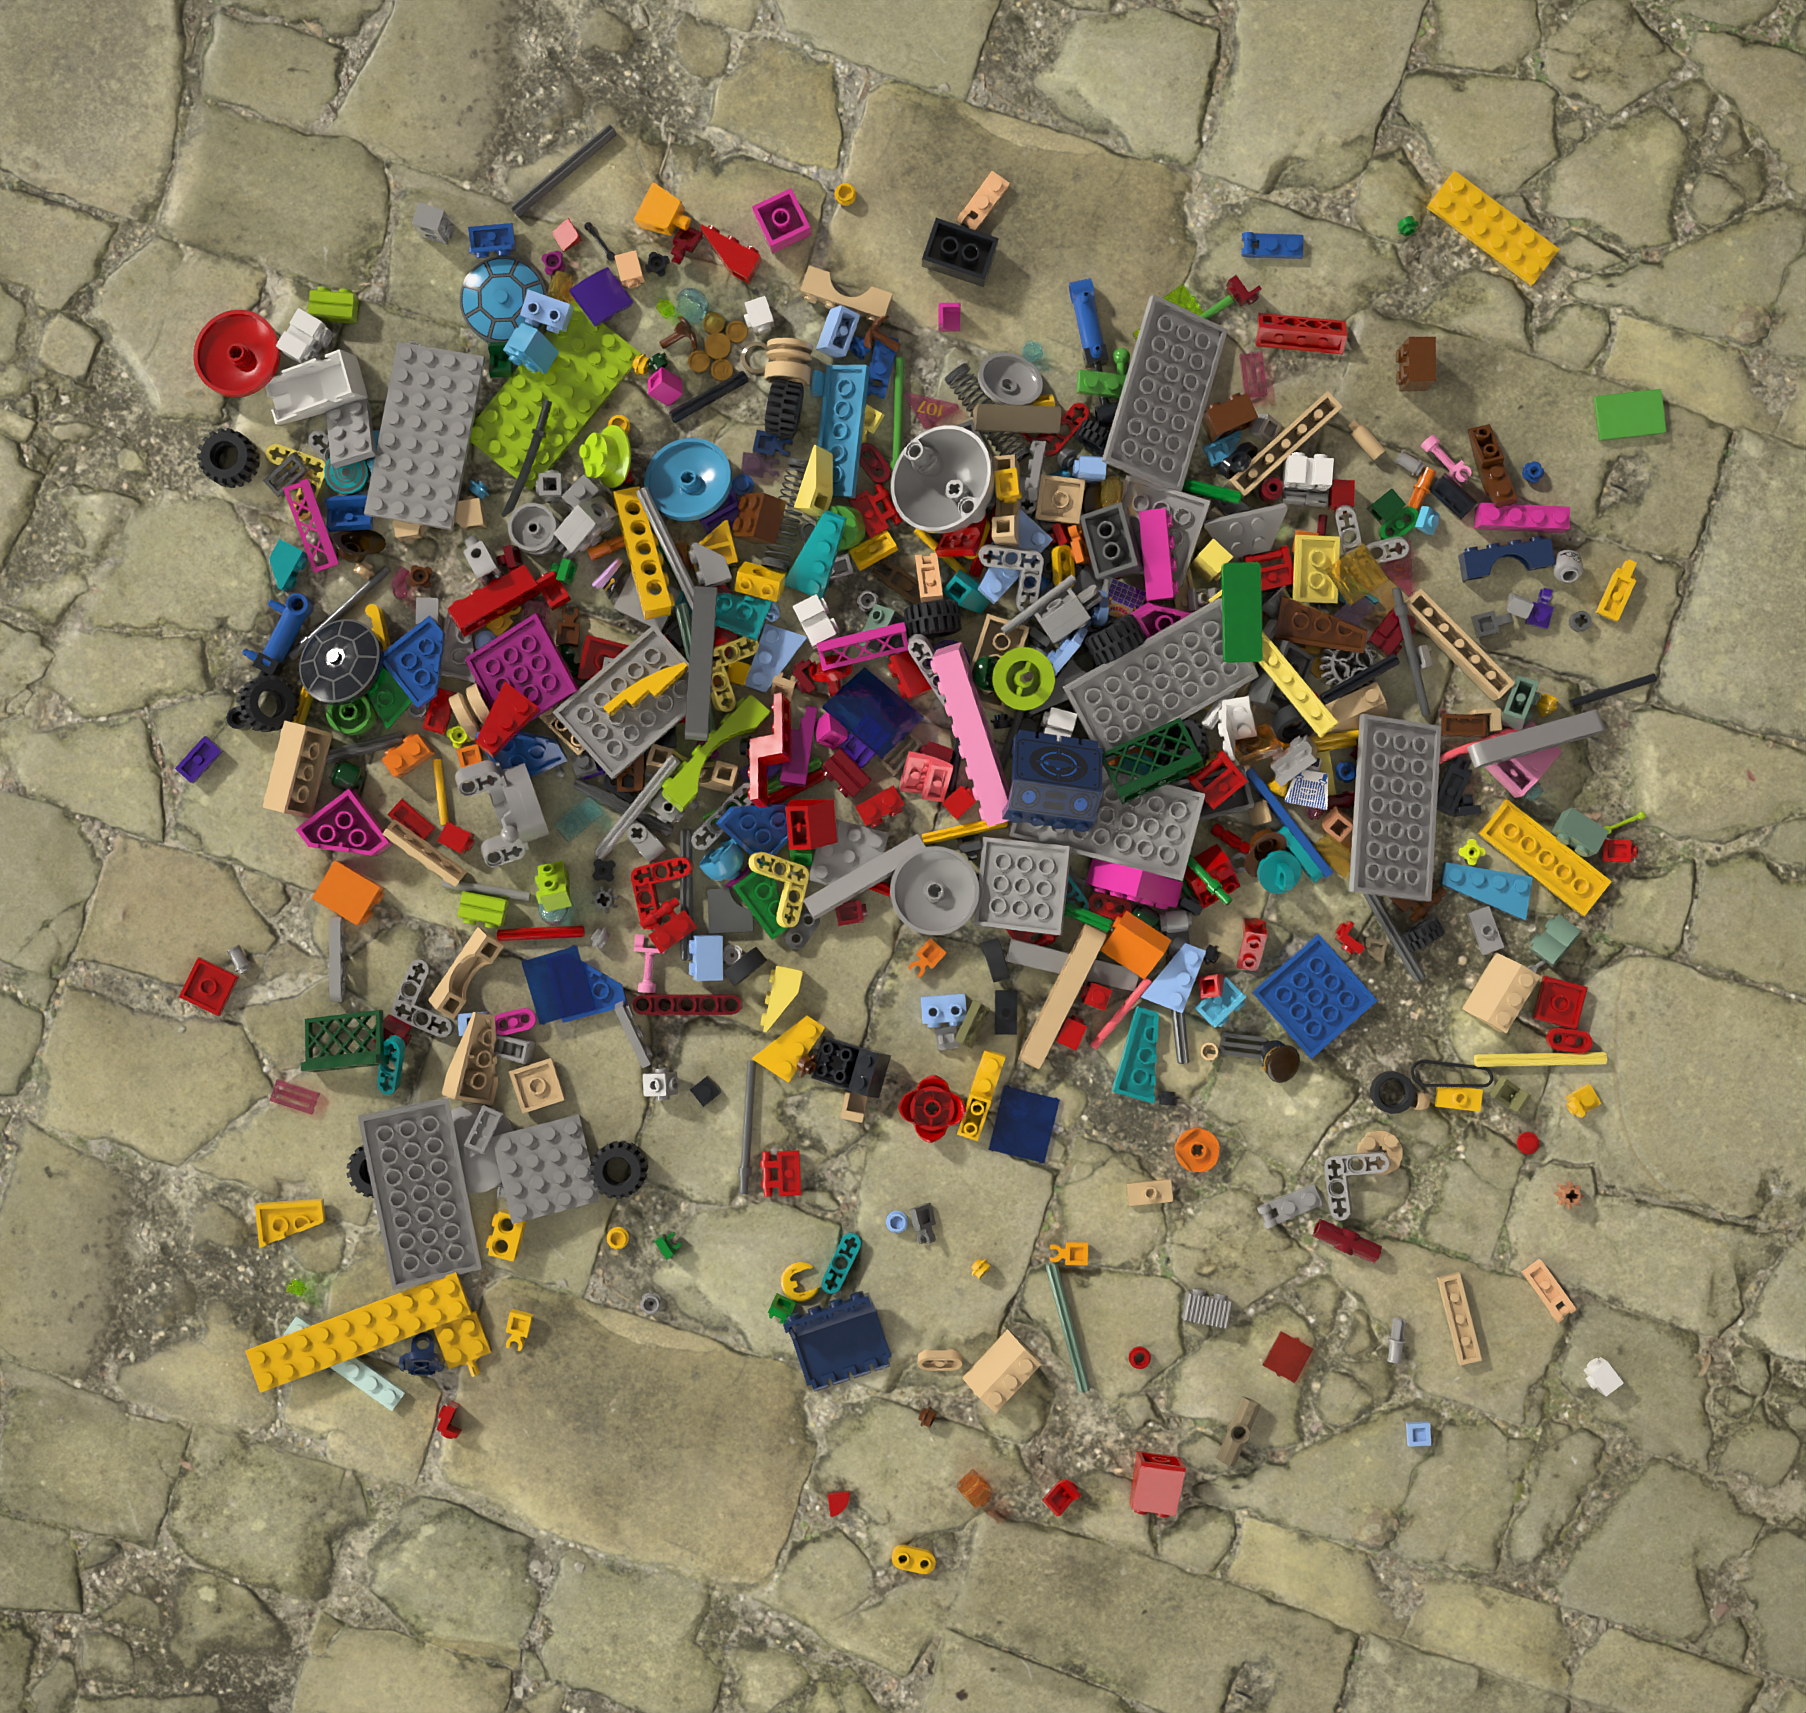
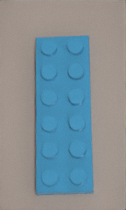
M827 365L817 446L833 454L832 498H855L870 373V367L867 365Z

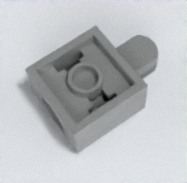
M601 495L577 504L553 533L561 542L556 550L560 554L564 552L563 558L570 559L578 550L582 552L590 545L594 547L602 540L601 535L603 532H607L615 524L613 520L618 514Z
M1091 585L1077 596L1069 587L1034 615L1053 644L1057 641L1061 642L1069 636L1070 632L1075 629H1081L1088 623L1091 617L1087 610L1103 599V595L1101 592H1098L1096 585Z

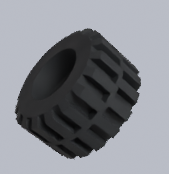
M775 378L772 382L765 413L766 434L794 438L798 430L803 405L804 387L802 383Z
M220 428L217 429L218 433L211 431L209 433L210 437H204L202 440L205 443L203 445L199 444L198 447L201 453H197V459L201 460L198 464L203 469L202 472L209 479L223 487L235 488V485L242 487L244 486V481L248 483L252 481L250 476L252 474L256 476L257 471H255V467L259 468L260 463L256 461V459L260 458L259 453L255 451L257 447L250 439L233 429L227 428V430ZM236 447L238 450L236 464L229 469H221L219 458L222 452L228 448Z
M954 600L918 603L907 607L903 611L908 638L914 634H921L927 639L955 634L962 629L959 605Z
M1127 614L1090 634L1084 643L1098 666L1110 663L1140 646L1146 637L1134 615Z
M269 675L251 679L252 681L246 682L244 684L245 687L239 690L238 693L241 696L236 698V702H240V706H237L236 710L241 711L242 715L239 718L246 720L245 725L247 727H253L252 730L272 732L282 729L284 721H294L292 717L298 714V711L295 710V707L299 706V701H295V697H298L297 692H292L294 687L291 684L286 685L287 680L284 678L278 679L279 676ZM263 691L272 694L276 700L277 708L272 717L264 715L259 708L258 700Z
M1185 718L1182 722L1197 751L1200 753L1205 766L1207 763L1206 759H1209L1210 755L1205 729H1203L1200 722L1196 723V719L1191 718L1188 720V718ZM1179 725L1171 728L1167 736L1179 739L1182 732ZM1155 736L1151 738L1152 747L1159 748L1162 738ZM1165 740L1162 750L1174 753V750H1171V748L1177 743ZM1190 747L1177 752V755L1183 757L1192 754ZM1160 754L1156 764L1166 766L1170 763L1172 757Z
M613 1141L602 1147L593 1157L589 1169L591 1170L590 1179H593V1186L600 1190V1194H606L608 1198H627L644 1184L648 1175L647 1158L642 1155V1150L640 1148L637 1149L633 1143ZM621 1157L628 1161L632 1172L627 1181L616 1182L609 1177L607 1163L610 1159Z
M362 1145L350 1156L349 1159L351 1161L347 1163L346 1169H349V1172L346 1174L347 1178L351 1177L352 1182H349L351 1187L355 1185L357 1188L355 1191L358 1194L362 1192L364 1197L372 1196L374 1198L370 1176L367 1172L364 1146Z

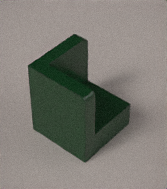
M1390 489L1367 509L1379 524L1382 525L1406 504L1394 489Z

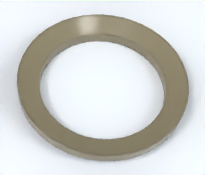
M753 342L744 348L741 361L748 372L762 374L765 372V367L761 369L749 367L746 363L745 355L754 346H761L767 351L769 349L762 342Z

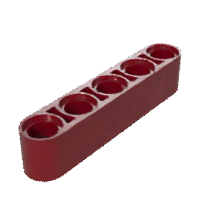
M642 994L633 1000L632 1006L634 1011L640 1015H734L742 1009L743 1002L735 994ZM641 998H645L649 1002V1008L645 1011L638 1007V1001ZM663 998H667L671 1002V1008L667 1011L663 1010L660 1006ZM685 998L693 1001L694 1005L690 1011L685 1010L682 1006ZM708 998L713 999L716 1003V1007L712 1011L707 1010L704 1006V1002ZM730 998L738 1002V1008L734 1011L729 1010L726 1006L727 1000Z

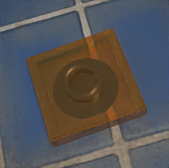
M1267 723L1256 727V737L1235 740V758L1241 767L1283 752L1281 743Z

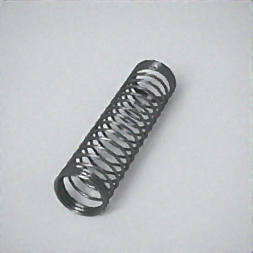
M963 363L953 369L945 377L944 381H946L947 385H950V389H955L954 394H959L958 400H963L962 406H967L966 411H972L970 417H973V409H968L975 401L983 397L985 393L982 392L973 401L964 404L970 396L981 389L978 386L968 396L960 398L965 391L978 383V379L970 383L964 390L956 393L961 385L974 377V373L965 378L959 385L951 387L954 382L970 371L969 365ZM987 397L980 404H985L990 398ZM983 432V434H989L987 436V440H993L991 442V446L997 445L995 451H1001L999 456H1001L1002 453L1009 446H1011L1020 439L1019 436L1015 438L1013 441H1011L1007 446L998 449V447L1004 441L1009 439L1015 433L1012 432L1000 442L993 444L994 441L1005 432H1000L998 435L992 438L989 437L993 432ZM1022 442V443L1019 444L1017 447H1015L1012 451H1010V452H1008V453H1006V454H1004V455H1011L1014 451H1016V450L1019 449L1021 446H1023V445H1024V442ZM1024 447L1014 453L1018 463L1030 454L1028 447Z
M789 458L787 465L790 468L785 470L789 475L784 476L787 482L782 483L784 489H781L780 492L783 495L778 498L786 497L796 500L797 497L789 496L782 491H792L798 494L799 490L790 489L784 484H793L801 487V483L792 482L785 477H794L803 480L804 477L793 475L787 470H796L805 474L808 461ZM786 503V505L794 507L795 505L793 503ZM785 509V512L802 516V513ZM783 516L784 519L797 523L801 522L798 519ZM781 523L783 526L796 530L799 529L797 526ZM779 530V532H782V533H784V534L791 535V536H797V534H795V533L788 532V531H784V530ZM779 536L777 537V539L786 542L796 543L794 540ZM778 543L766 544L765 546L769 550L764 551V554L768 557L762 558V563L760 564L787 572L789 561L775 558L766 552L792 557L791 554L776 551L768 546H779L789 550L794 549Z

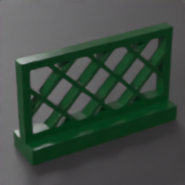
M1180 717L1102 753V764L1122 805L1204 768L1203 759ZM1179 725L1182 731L1179 739L1167 736L1171 728ZM1154 736L1162 738L1159 748L1147 745L1149 738ZM1165 740L1177 743L1174 753L1162 750ZM1180 745L1190 747L1192 754L1183 757L1177 755ZM1137 746L1142 748L1138 758L1127 755L1130 747ZM1145 749L1156 752L1153 763L1142 759ZM1160 754L1172 757L1168 765L1156 764ZM1112 755L1121 757L1118 767L1108 765L1106 758ZM1124 759L1136 762L1132 772L1121 769ZM1140 763L1151 767L1148 774L1143 776L1136 773ZM1118 774L1129 775V782L1119 787L1116 781Z
M383 1010L305 1019V1062H301V1071L316 1073L389 1064V1055H384ZM371 1016H376V1025L371 1029L366 1023ZM353 1018L359 1023L354 1031L348 1027ZM334 1021H337L340 1027L334 1034L329 1027ZM313 1023H318L322 1027L316 1036L313 1033ZM362 1028L369 1033L363 1042L357 1036ZM344 1030L350 1035L345 1043L339 1039ZM325 1032L331 1037L326 1046L320 1041ZM372 1038L376 1040V1051H371L367 1047ZM353 1040L360 1045L354 1053L348 1049ZM336 1042L341 1048L336 1055H333L330 1048ZM317 1044L322 1051L317 1057L313 1058V1048Z

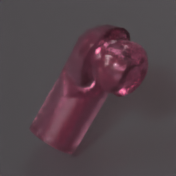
M402 566L391 580L392 592L397 599H405L408 595L405 580L411 572Z

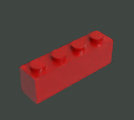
M522 565L512 568L508 574L501 578L493 579L487 586L475 589L466 598L454 601L447 610L462 636L466 637L538 596L540 590L526 566Z

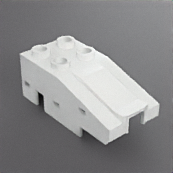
M339 349L326 354L325 357L328 359L319 360L315 358L282 371L283 374L273 377L265 388L267 397L272 398L275 409L271 410L275 424L283 425L324 414L326 411L368 398L357 356Z

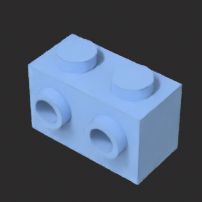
M528 290L520 316L526 318L525 322L538 327V324L541 323L547 325L546 330L559 334L560 330L567 331L574 306Z
M844 306L831 308L816 350L834 359L846 356L860 315Z
M719 934L692 935V940L689 941V953L693 954V962L689 963L690 976H693L695 981L723 980V936Z
M965 993L921 996L923 1024H927V1028L941 1027L940 1023L949 1022V1026L962 1025V1021H964L967 1014Z

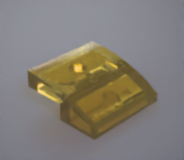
M1364 543L1325 569L1349 606L1389 580Z

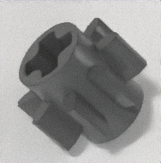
M601 886L600 893H592L595 896V901H592L591 904L598 906L597 912L605 908V912L608 914L611 906L617 908L614 901L619 896L611 894L613 888L605 892V888ZM603 894L605 897L610 898V901H607V906L604 903H600Z

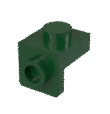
M507 342L488 343L490 378L512 377L513 363L508 359L510 356L503 350Z

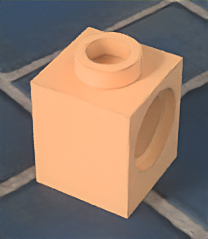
M636 250L615 256L623 287L636 288L641 285L640 283L645 282Z

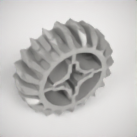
M1365 647L1364 653L1349 651L1345 658L1340 659L1335 658L1340 650L1324 649L1323 652L1327 656L1320 658L1325 664L1321 665L1319 669L1326 670V673L1321 675L1322 678L1328 677L1329 680L1326 682V685L1329 686L1333 683L1336 686L1351 678L1354 673L1358 674L1376 664L1377 662H1374V658L1378 657V654H1371L1370 652L1374 647ZM1359 654L1362 657L1364 664L1359 661ZM1335 668L1340 670L1341 678L1337 675ZM1374 678L1348 692V694L1370 685L1369 683H1375L1376 679Z

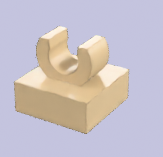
M783 672L779 673L778 676L775 675L770 695L774 696V694L783 693L791 701L796 684L794 682L795 677L791 676L790 680L783 678Z

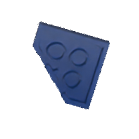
M430 615L384 651L383 665L418 709H421L437 696L445 633Z
M519 731L494 758L485 752L490 761L500 764L502 770L525 763L530 778L568 761L566 753L556 739Z
M788 803L767 804V807L759 808L756 805L730 807L716 824L750 855L765 852L775 856L788 842L786 805ZM757 859L759 864H763L760 859Z
M566 953L546 959L563 1023L614 1010L615 1004L624 1001L625 1005L628 1006L623 984L574 955Z

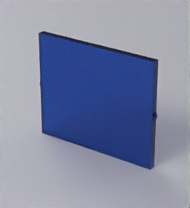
M865 667L822 706L828 714L881 759L901 740H904L924 719L919 712Z

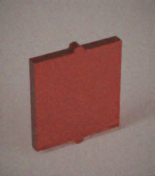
M1280 1331L1262 1365L1274 1371L1278 1377L1283 1376L1295 1383L1313 1348L1302 1343L1298 1337L1293 1338Z

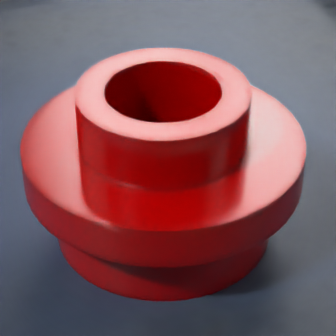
M1137 1346L1130 1351L1128 1359L1134 1368L1144 1369L1150 1364L1151 1355L1146 1348ZM1137 1354L1143 1355L1141 1361L1135 1359Z

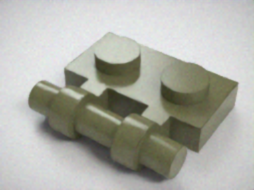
M973 1000L955 1041L972 1049L974 1042L978 1041L980 1037L978 1034L983 1023L986 1024L988 1020L987 1014L990 1008Z

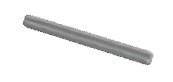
M641 488L637 491V496L693 610L694 585L648 488Z
M671 755L594 851L598 858L604 859L680 764L679 759Z

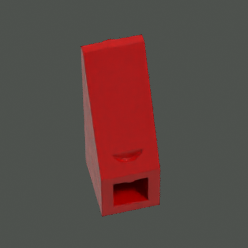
M701 225L700 228L703 236L728 272L750 284L761 263L759 251L749 245L747 248L744 247L733 236L728 235V237L721 235L720 231L711 225L708 227Z

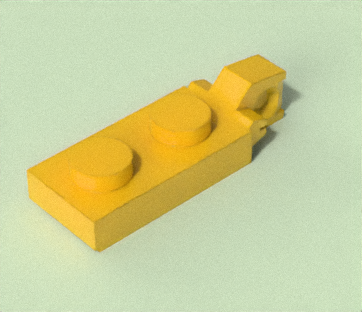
M1630 559L1625 560L1622 568L1615 570L1596 610L1597 614L1615 622L1619 620L1636 582V575L1632 573L1637 562Z

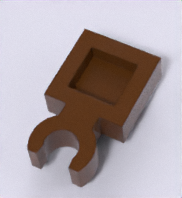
M563 607L562 617L564 622L558 621L556 645L579 646L581 625L580 623H575L579 618L578 608H575L572 616H568L566 607Z

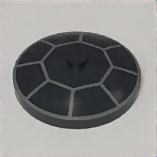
M337 620L323 626L309 639L300 658L299 674L304 688L312 697L327 705L340 706L360 699L374 686L380 676L384 661L382 643L372 629L356 620Z

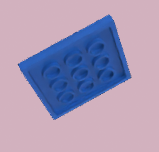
M1316 934L1252 991V994L1310 1059L1378 1001L1319 934Z

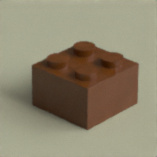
M1408 337L1397 349L1396 363H1399V371L1396 373V384L1399 385V391H1426L1436 381V337Z
M1236 393L1230 396L1228 401L1223 404L1216 402L1208 406V410L1204 412L1202 424L1210 442L1213 443L1237 431H1243L1252 427L1258 415L1248 393L1243 395Z
M766 493L743 494L738 503L739 511L733 523L732 536L752 544H776L787 501Z

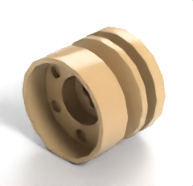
M774 338L768 340L767 349L769 351L766 352V357L773 362L765 364V381L772 384L775 378L800 382L803 386L810 385L811 368L804 364L812 362V355L810 354L813 353V345L794 338Z

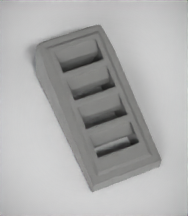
M496 1034V1042L494 1043L495 1056L522 1064L532 1063L536 1042ZM497 1039H499V1048L498 1051H495ZM506 1041H507V1042H508L507 1051H506V1053H504L505 1044H506ZM517 1044L516 1053L513 1055L514 1046Z

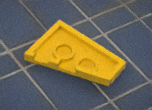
M806 1015L752 1059L789 1083L797 1071L798 1061L803 1055L809 1053L825 1026Z
M324 1199L257 1203L255 1205L259 1248L324 1223L326 1220Z

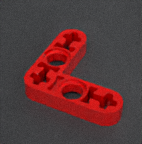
M1075 403L1063 415L1060 425H1068L1071 432L1067 436H1062L1060 433L1055 434L1059 440L1054 444V451L1051 449L1049 451L1045 450L1046 457H1054L1077 432L1082 422L1088 418L1089 409L1085 404ZM1082 409L1084 417L1079 416L1073 424L1070 420L1075 415L1074 410L1079 411ZM1018 433L1030 444H1032L1033 440L1046 441L1050 444L1055 438L1052 434L1040 433L1035 438H1031L1027 433Z
M678 857L634 868L631 873V882L640 922L646 918L645 915L650 912L652 914L660 908L655 884L691 875L694 870V864L690 858ZM682 863L687 864L684 872L683 870L673 871V867L680 866ZM661 865L667 868V875L664 878L659 877L657 873ZM641 872H651V877L643 878V880L638 879V875H640ZM644 892H649L652 896L649 904H645L642 901V894ZM654 907L653 910L644 911V908ZM662 918L657 921L659 925L662 924ZM650 925L646 929L652 930L654 928L652 927V925Z

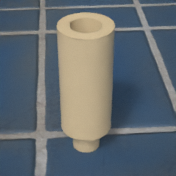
M1354 420L1348 425L1353 431L1351 433L1352 437L1373 461L1386 451L1364 424L1360 426Z

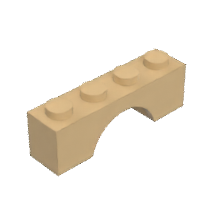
M808 266L800 290L801 296L809 303L816 304V302L825 304L824 306L828 309L844 306L861 317L866 318V321L873 323L879 317L887 315L893 300L892 293L872 286L866 293L860 296H844L833 287L830 272Z
M1015 454L993 456L994 471L1010 468L1018 469L1020 486V466ZM996 493L995 516L992 517V539L995 545L1019 547L1020 499H1017L1016 503L1004 504V501H1000L997 498Z
M476 496L463 497L462 501H458L455 520L458 521L465 531L487 528L484 503ZM393 520L395 536L399 541L423 538L427 526Z
M653 744L646 762L647 772L656 774L665 761L673 755L680 761V764L670 775L671 778H674L679 773L676 771L684 761L688 763L691 759L680 755L672 748ZM721 761L705 762L700 772L698 786L732 794L738 777V766Z
M478 927L428 1001L437 1011L455 1019L466 1003V992L471 979L481 967L493 963L504 945L495 936Z

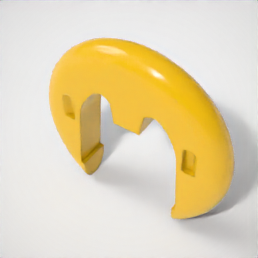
M796 1262L785 1269L781 1278V1286L787 1297L797 1302H805L816 1296L820 1286L808 1291L796 1292L794 1288L798 1287L797 1280L790 1279L793 1274L808 1268L811 1269L814 1266L806 1262Z

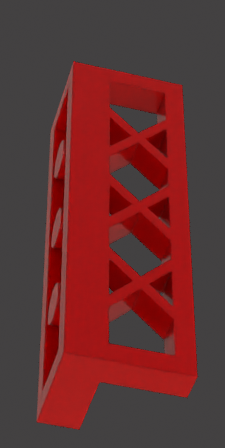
M1258 313V330L1255 346L1343 355L1347 340L1346 321ZM1263 321L1272 322L1273 324L1263 323Z

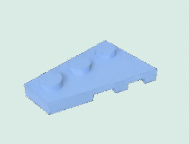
M765 623L759 641V648L755 653L745 687L767 693L771 688L774 676H778L801 645L807 640V637Z
M1185 943L1141 998L1183 1013L1206 950Z

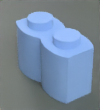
M1079 456V460H1075L1073 464L1072 478L1086 480L1085 483L1090 484L1103 482L1106 476L1107 463L1102 462L1103 457Z

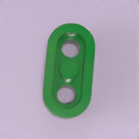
M1410 506L1402 508L1380 526L1378 532L1380 539L1404 536L1415 527L1419 516L1418 511ZM1407 515L1410 518V522H1405L1403 516ZM1387 529L1392 530V536L1386 534Z

